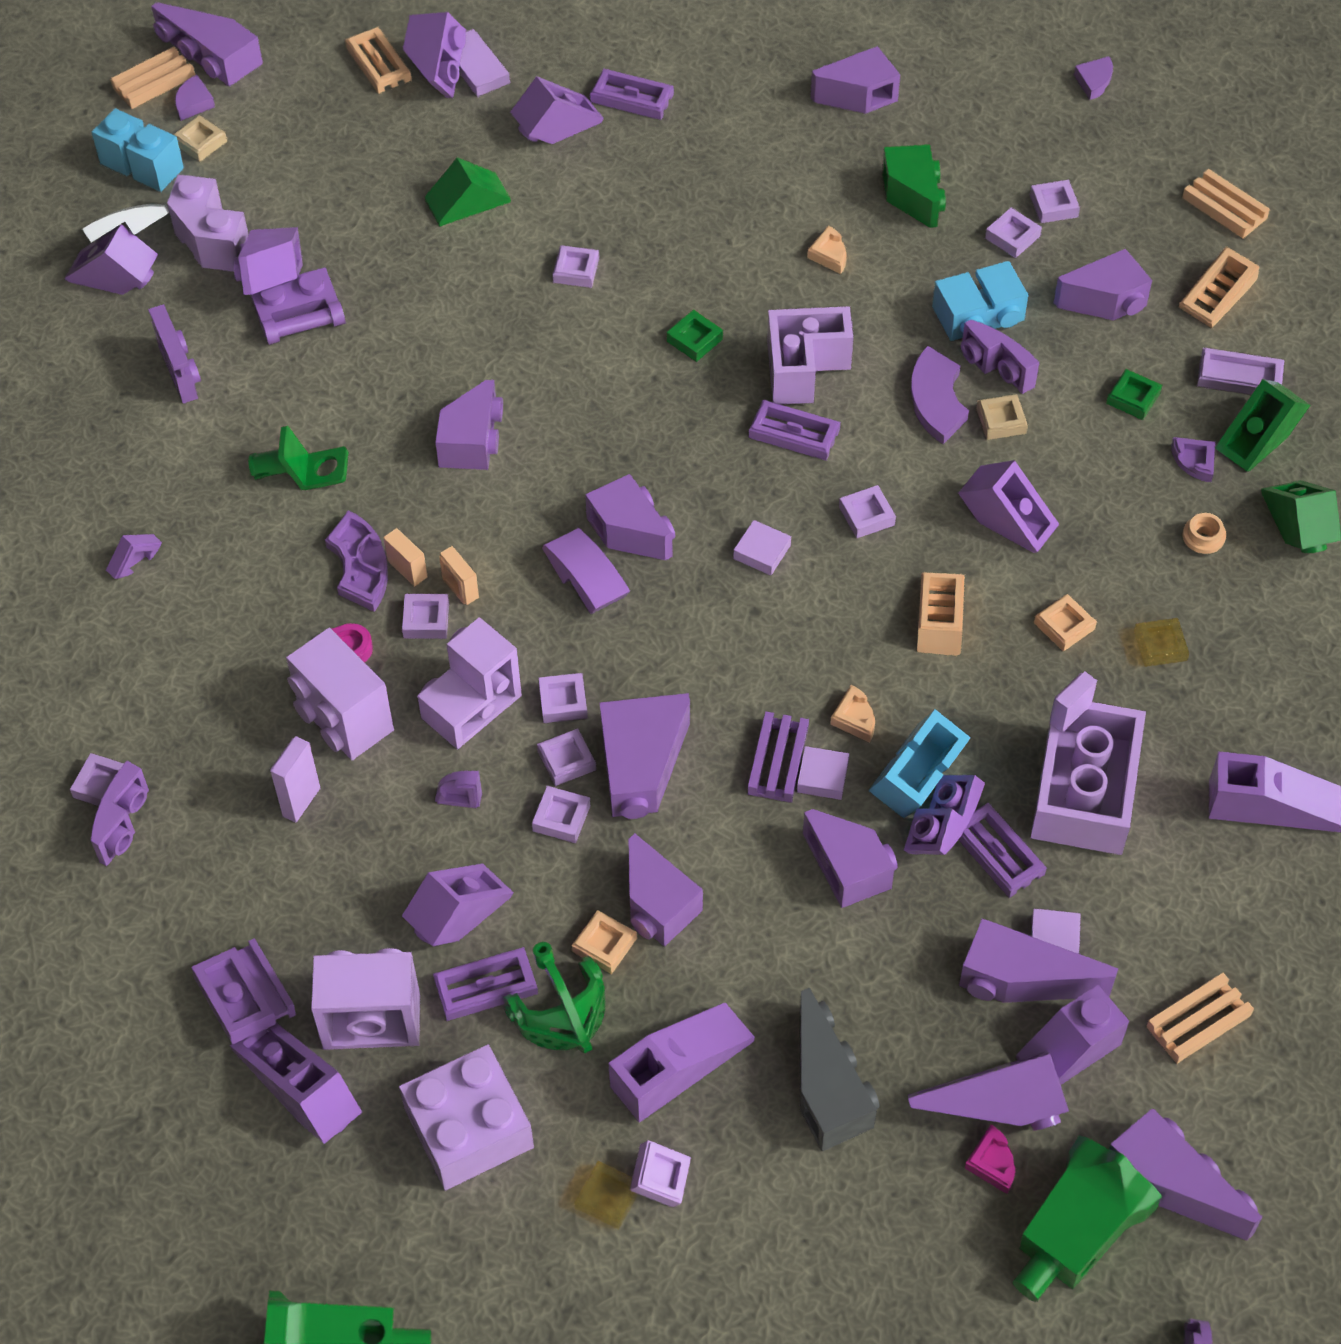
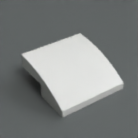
M146 204L125 208L95 220L82 228L90 242H93L121 223L126 222L135 235L168 214L169 208L166 204Z

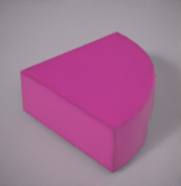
M991 1124L967 1160L965 1169L1008 1194L1015 1176L1014 1158L1006 1137Z

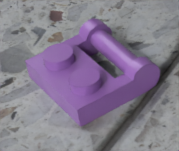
M326 267L299 274L297 279L251 294L268 345L280 342V337L331 323L334 327L346 324L342 306L337 299Z

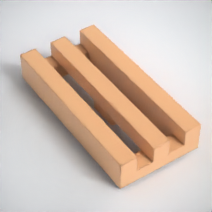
M379 27L345 39L347 50L378 94L384 92L387 85H390L391 88L397 87L400 80H403L405 83L412 81L410 70ZM369 40H375L396 71L391 72ZM359 44H361V46L363 47V49L366 51V53L368 54V56L371 58V60L373 61V63L375 64V66L378 68V70L380 71V73H381L383 76L380 77V75H379L378 72L375 70V68L373 67V65L370 63V61L368 60V58L366 57V55L363 53V51L361 50V48L358 46Z
M174 46L111 78L113 89L133 109L195 76V70L190 63L187 64L186 58L183 55L179 56V52Z
M1210 169L1204 172L1203 178L1198 177L1194 180L1193 186L1188 185L1184 189L1182 199L1243 239L1268 218L1270 210Z
M1224 973L1218 975L1148 1021L1146 1028L1176 1064L1252 1015L1254 1008L1249 1002L1244 1004L1240 999L1242 994L1236 987L1232 989L1228 985L1229 979ZM1219 992L1222 995L1165 1032L1162 1029ZM1231 1005L1234 1011L1177 1047L1173 1042L1227 1006Z

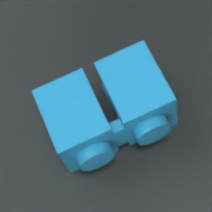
M116 108L92 131L100 164L125 176L132 172L134 180L159 192H162L184 169L175 135L151 124L144 128L142 120Z
M1010 261L977 269L975 276L983 288L978 290L969 272L935 281L932 307L950 341L963 338L964 323L969 320L983 323L994 329L999 327L1009 328L1018 322L1024 321L1028 293Z
M937 710L932 711L916 725L896 752L897 756L888 763L868 791L899 816L907 817L923 804L942 778V773L950 767L971 737Z

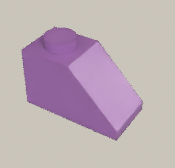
M537 76L510 111L520 124L518 127L519 131L526 138L533 142L539 139L550 144L600 124L604 119L585 95Z
M120 224L82 249L64 279L70 283L123 295L135 287L141 289L149 282L154 273L151 266L158 254Z
M1123 249L1058 277L1054 304L1059 309L1115 320L1127 314L1135 315L1147 306L1152 280L1130 253Z
M1015 460L980 466L958 492L980 524L1033 553L1040 550L1059 525Z
M814 809L804 812L803 835L841 908L892 889L894 870L898 867L897 860L889 844L882 845L875 830Z
M634 834L628 839L631 924L642 937L648 940L653 937L665 947L703 911V889L638 835Z
M484 864L428 872L402 917L414 928L415 934L422 941L432 946L456 942L509 900L514 892Z
M1097 985L1061 1008L1016 1055V1059L1019 1060L1048 1051L1061 1085L1122 1044L1129 1020L1103 989Z

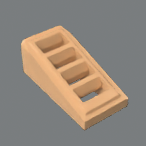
M1226 246L1180 302L1179 308L1213 328L1258 279L1259 266ZM1226 271L1238 279L1237 282L1224 276L1223 272ZM1218 281L1230 290L1226 292L1213 283ZM1208 290L1222 300L1219 303L1204 294V292ZM1200 300L1214 310L1210 314L1194 303Z
M927 572L921 574L918 652L953 656L961 653L965 575ZM929 590L955 592V595L929 594Z

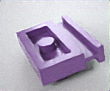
M164 304L148 309L152 318L158 347L182 403L198 399L194 383L201 382L194 359H187L186 353L189 352L181 330L175 331Z
M255 938L249 940V946L237 951L234 947L192 966L193 975L232 1045L276 1025V1020L285 1015H288L289 1018L296 1015L291 998Z

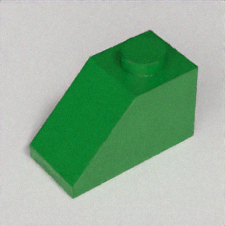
M1262 379L1215 449L1249 472L1289 437L1311 405L1279 382Z
M1302 480L1261 488L1262 496L1285 544L1300 548L1302 553H1316L1326 550L1328 543L1341 541L1336 490Z

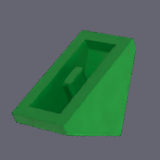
M458 157L425 195V202L439 227L511 202L507 191L495 172Z

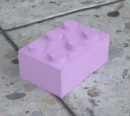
M1092 702L1091 706L1063 733L1049 722L1031 832L1032 839L1122 855L1131 823L1145 711Z

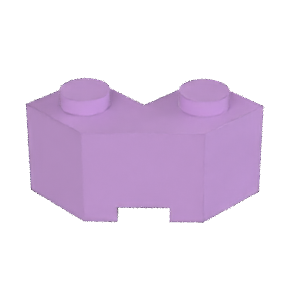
M178 174L167 202L175 235L192 251L194 258L202 268L234 271V258L239 256L240 246L245 243L248 237L244 212L222 210L216 179Z

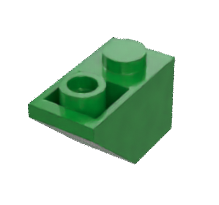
M930 144L884 147L882 178L886 202L929 228L937 227L939 212H945L946 196L944 188H938L937 183H940L941 178L939 160H933Z

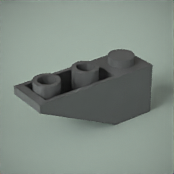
M809 987L801 991L799 1010L800 1112L821 1151H825L873 1129L877 1109L880 1107L872 1085L868 1081L862 1083L854 1069L857 1067V1061L850 1045L845 1040L840 1042L832 1028L835 1027V1022L828 1005L824 1001L817 1002Z

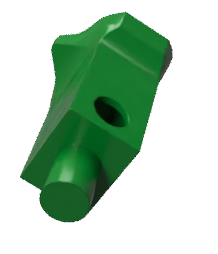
M1078 1135L1069 1151L1066 1171L1022 1234L1019 1249L1031 1259L1013 1280L1014 1287L1033 1302H1037L1056 1277L1073 1290L1124 1231L1135 1224L1144 1222L1158 1208L1162 1195L1151 1182L1134 1168L1128 1158L1122 1153L1105 1148L1092 1139Z
M269 1290L264 1344H431V1329L393 1328L394 1307L299 1303L289 1301L281 1291Z

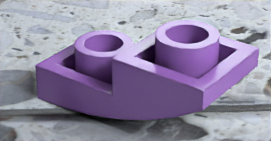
M974 320L964 323L961 350L969 363H975L984 374L998 368L1003 380L1009 384L1012 383L1021 394L1035 388L1039 361L1030 352L1007 335Z
M577 528L542 547L563 584L571 581L590 614L626 597L630 592L610 560L581 529Z
M129 761L125 762L108 786L100 802L92 827L91 843L99 862L105 866L116 855H122L129 848L135 833L129 814L137 812L143 806L149 791L141 768Z
M943 775L935 787L929 809H916L904 851L909 854L945 855L955 845L969 824L981 797L985 782L975 775Z

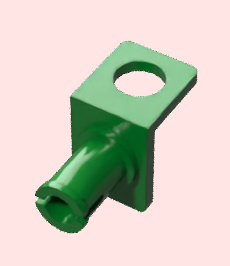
M283 426L280 432L279 449L251 453L248 458L250 473L254 476L255 480L287 473L301 490H311L346 481L349 451L346 447L342 446L308 453L290 427ZM327 460L337 461V466L332 473L326 476L317 475L318 468L322 463Z

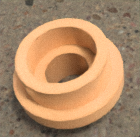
M1200 513L1185 524L1183 540L1191 550L1201 554H1211L1223 547L1226 540V530L1222 521L1217 516L1210 513ZM1199 534H1206L1209 537H1204Z

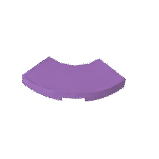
M927 346L914 366L911 395L914 412L921 425L936 440L944 444L968 420L969 410L958 401L953 390V384L960 373V365Z
M348 510L325 539L326 547L335 553L343 564V576L337 586L338 595L375 612L387 587L388 565L381 540L374 529L361 517Z

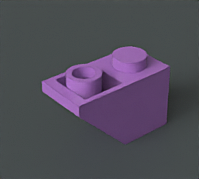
M448 12L409 15L403 50L430 84L446 98H453L455 85L459 79L462 49L466 43V29Z
M876 46L812 71L811 99L819 104L868 113L898 101L900 73L879 47Z
M298 227L250 230L245 243L240 246L239 256L234 258L236 281H242L244 295H251L298 278L303 266Z
M494 380L483 381L440 410L435 442L440 468L488 470L490 454L497 455L499 446V431L494 429V422H502L503 398L496 397Z
M630 474L585 494L587 520L607 548L661 560L673 557L672 539H675V531L670 520L665 515L660 517L654 508V502L649 491L644 486L639 487Z

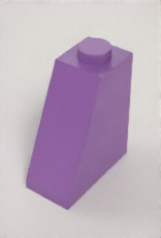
M689 693L600 702L601 730L612 817L623 816L628 819H638L646 816L648 813L658 812L690 725Z

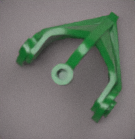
M547 942L537 943L533 947L536 965L538 968L546 970L562 1004L543 1011L528 1010L517 993L513 995L508 994L503 996L505 1013L510 1022H514L521 1035L535 1045L551 1050L567 1051L577 1048L585 1054L593 1050L590 1040L601 1026L605 1014V986L602 980V972L598 964L589 955L583 957L578 965L588 985L584 991L571 999L568 989L554 964L555 959L551 945ZM550 1027L571 1030L573 1032L563 1034L551 1031Z

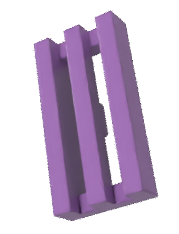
M603 69L590 93L592 103L661 120L664 115L663 110L667 109L669 99H672L674 95V87ZM606 83H607V84H611V85H615V86H619V87H623V88H625V89L618 88V87H614V86H610V85H606ZM639 92H643V93H647V94L659 96V98H658V97H654V96H650V95H646V94H642V93H639Z
M762 400L750 426L749 438L827 461L830 448L833 447L835 437L838 436L840 431V422ZM765 416L787 421V424L767 419ZM803 426L821 432H825L826 435L803 429Z
M765 711L748 784V795L792 803L808 733L809 719L800 718V722L791 721L792 716L783 715L782 719L774 718V713ZM776 729L779 730L767 786H760L759 783L771 731ZM789 732L797 733L785 789H776Z
M989 802L974 812L969 824L958 840L1009 898L1015 895L1021 887L1024 889L1029 886L1033 879H1039L1045 875L1047 867ZM985 819L1028 869L1023 871L1009 856L1004 846L979 821ZM968 828H971V830L978 836V838L986 845V847L993 853V855L1014 877L1013 879L1001 867V865L994 859V857L986 850V848L979 842V840L972 834V832Z
M524 947L433 974L447 1021L503 1005V996L508 994L513 995L517 993L521 999L538 994L537 985ZM514 965H520L519 970L495 977L491 975L478 979L475 983L448 990L447 985Z

